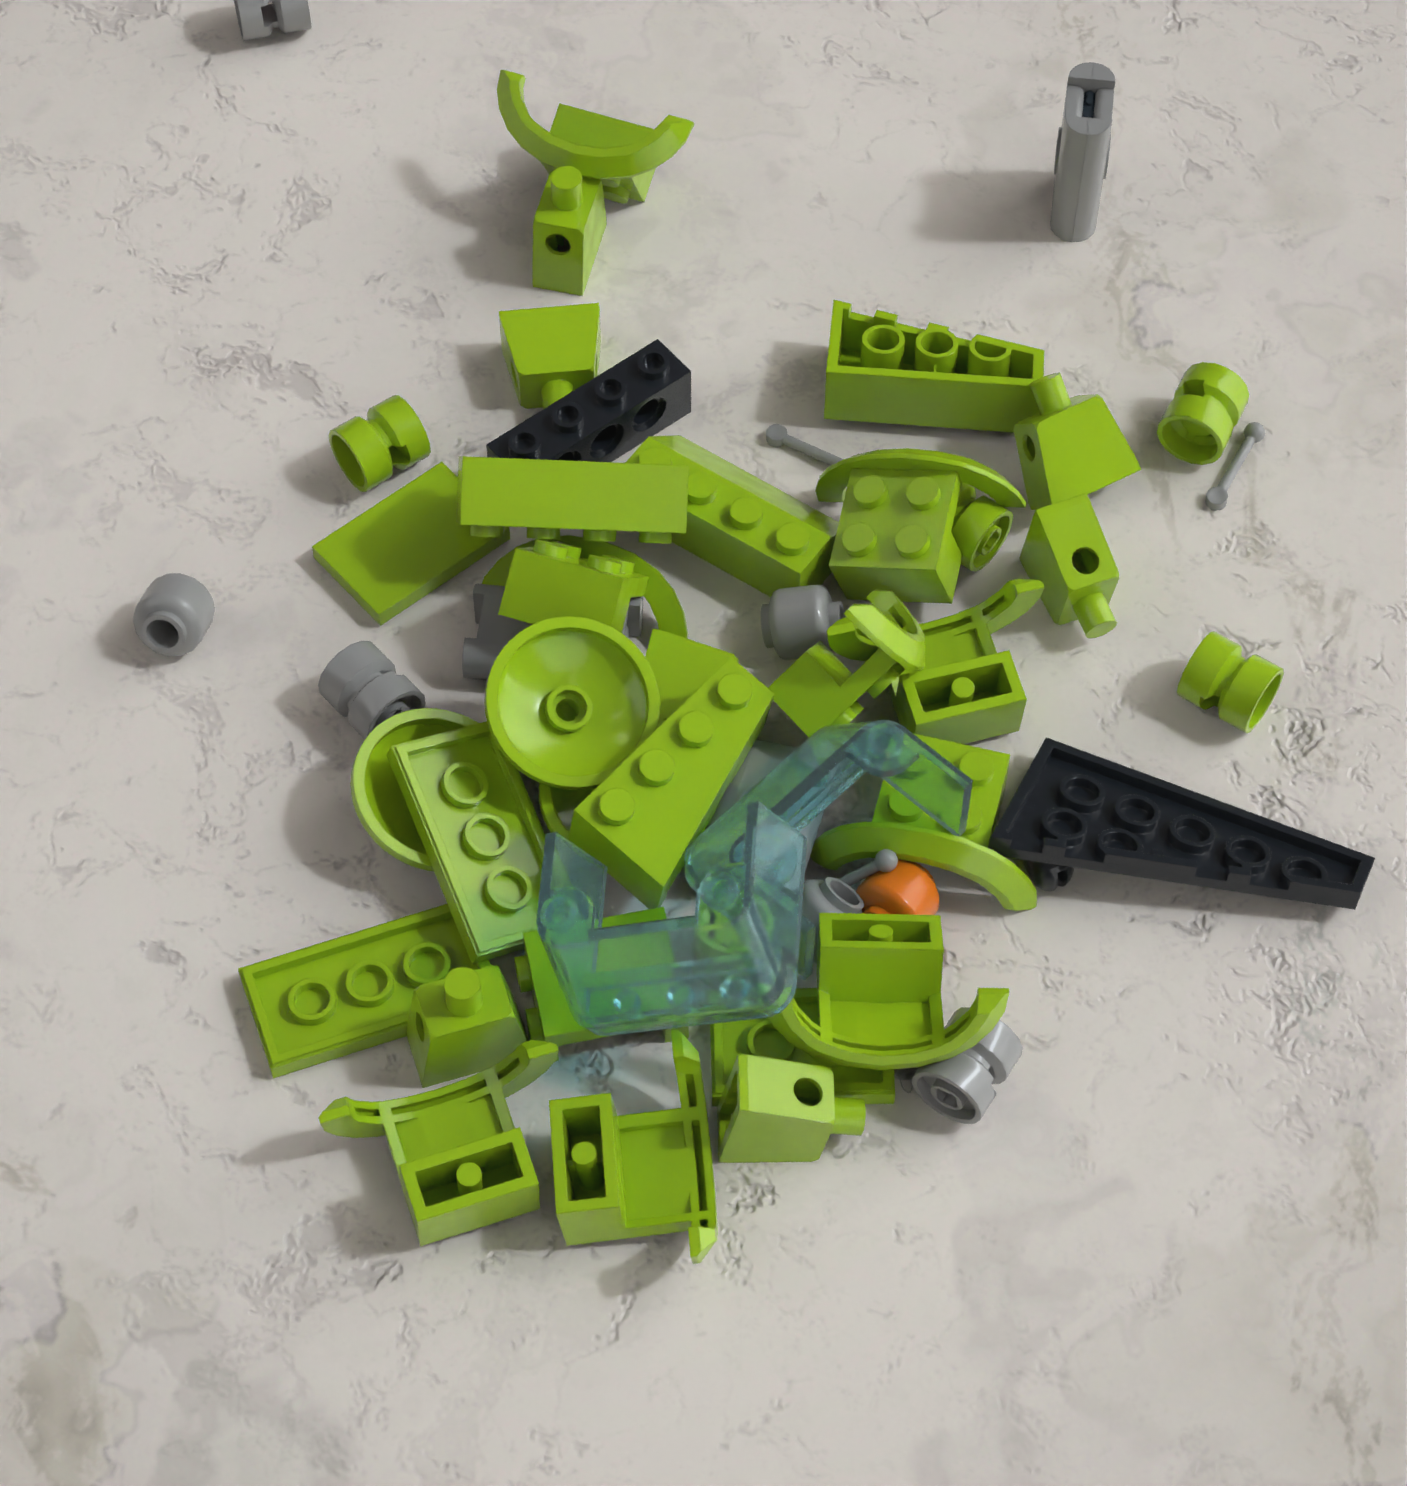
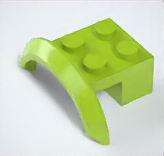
M500 70L497 85L499 110L507 130L520 147L538 159L548 174L558 167L572 166L581 172L582 177L601 179L604 198L613 202L626 204L629 198L645 202L656 167L677 153L686 143L695 125L690 120L668 115L655 129L559 103L551 130L548 132L536 123L528 112L524 102L523 91L525 76L507 70Z
M909 448L875 450L843 459L829 466L819 476L815 489L818 502H843L829 567L846 599L868 600L866 597L873 590L882 589L892 590L901 602L952 604L962 554L951 531L962 482L986 493L1003 507L1025 508L1026 501L1006 478L975 460L939 451Z
M573 535L560 536V539H535L515 547L501 557L484 576L482 584L505 586L498 615L530 624L555 617H584L605 623L621 633L630 599L644 596L650 604L659 630L688 639L683 608L675 590L660 571L637 554L607 541L583 540V537Z
M1032 579L1010 580L998 592L974 607L951 616L919 624L925 635V667L921 671H912L904 667L905 670L887 687L902 731L960 744L1019 731L1027 698L1010 650L997 653L991 634L1011 624L1026 613L1040 599L1045 588L1043 582ZM847 617L837 620L826 631L829 646L838 655L848 659L866 662L879 649Z
M875 589L866 597L872 604H853L843 613L879 647L853 674L820 640L805 651L768 687L775 693L774 702L812 741L824 731L832 739L839 734L864 709L857 699L866 691L875 699L905 670L904 667L912 671H921L925 667V635L918 622L892 590Z
M896 730L872 822L840 825L824 832L815 840L810 858L823 868L836 871L846 863L858 859L875 858L880 850L889 849L895 852L899 860L924 863L975 881L993 894L1004 909L1013 911L1031 910L1037 905L1036 888L1029 877L1013 862L988 848L991 835L997 825L1010 761V754Z
M819 913L816 970L818 1025L812 1022L798 1007L792 995L791 984L760 983L762 1006L772 1025L789 1043L813 1057L841 1066L875 1070L922 1067L951 1059L974 1047L994 1029L1004 1014L1010 991L1009 988H978L976 999L970 1009L954 1024L944 1029L941 999L944 953L941 916L910 914Z
M671 1030V1039L681 1108L617 1116L611 1093L549 1100L556 1216L567 1246L688 1231L690 1257L692 1263L697 1264L702 1262L716 1243L718 1223L714 1170L699 1052L679 1030Z
M529 1040L520 1043L510 1055L499 1063L464 1080L424 1093L385 1101L368 1102L357 1101L348 1097L334 1100L320 1114L318 1119L324 1131L335 1136L350 1138L386 1137L421 1247L540 1209L539 1182L521 1128H515L505 1098L528 1086L544 1074L557 1060L559 1049L557 1044L552 1042Z

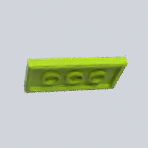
M487 721L390 747L386 754L472 964L523 950V932L582 922L520 773L497 747Z
M444 904L238 968V972L274 1079L406 1037L414 989L422 984L444 979L449 971L457 967H469L476 970L491 966L489 960L475 964L471 963L448 904Z

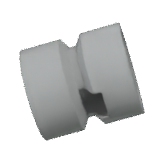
M234 0L243 41L269 37L273 28L277 27L284 34L311 29L308 0Z
M359 641L340 651L327 664L318 683L319 693L338 713L348 717L349 724L364 740L384 720L404 711L424 708L426 704L425 695L405 675H395V665L371 641Z
M961 1007L956 1010L944 1029L954 1024L970 1007ZM999 1020L994 1029L974 1047L951 1059L918 1067L912 1077V1085L920 1098L936 1112L963 1124H975L981 1120L997 1094L991 1084H1000L1007 1079L1021 1057L1023 1047L1011 1028Z

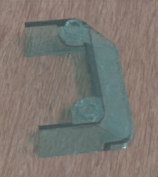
M876 720L829 725L819 729L693 840L686 850L685 877L688 884L803 981L813 972L816 925L774 891L789 874L791 853L787 843L865 772L884 779L953 835L960 837L966 831L973 780L897 722Z
M759 801L747 803L743 862L720 865L703 878L696 895L695 915L602 928L608 867L557 832L546 833L536 927L574 1020L580 1026L596 1035L610 1036L767 1018L783 1011L793 999L797 986L807 837Z

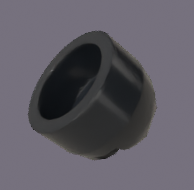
M1022 860L1033 884L1046 891H1054L1057 886H1066L1074 872V867Z

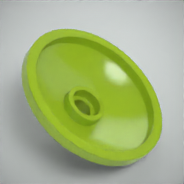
M575 616L555 617L537 622L523 629L503 647L492 665L486 682L485 715L489 730L497 747L506 759L520 772L541 784L554 788L583 790L598 787L657 729L659 722V689L653 670L646 657L624 634L605 623L589 618ZM561 704L570 706L575 712V719L572 721L562 720L557 715L556 707Z
M412 709L384 720L369 733L356 754L351 771L350 787L353 805L362 826L369 836L394 858L415 868L434 872L386 754L390 747L478 724L479 722L460 713L444 709Z

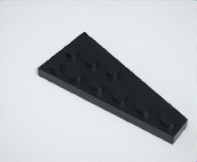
M1047 737L991 835L988 846L989 849L994 850L1003 857L1354 910L1357 907L1375 860L1372 856Z

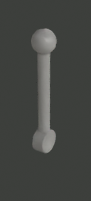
M1252 422L1245 427V439L1217 487H1212L1207 491L1205 503L1211 510H1221L1226 506L1228 488L1254 443L1260 442L1265 436V429L1260 423Z
M773 424L766 430V441L770 446L781 447L786 445L829 465L843 460L788 435L787 429L783 425Z
M880 850L876 854L874 861L839 878V880L851 886L878 871L891 872L898 864V857L892 850Z

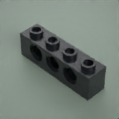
M657 339L486 444L487 457L612 462L643 443L649 436H654L691 412V370Z

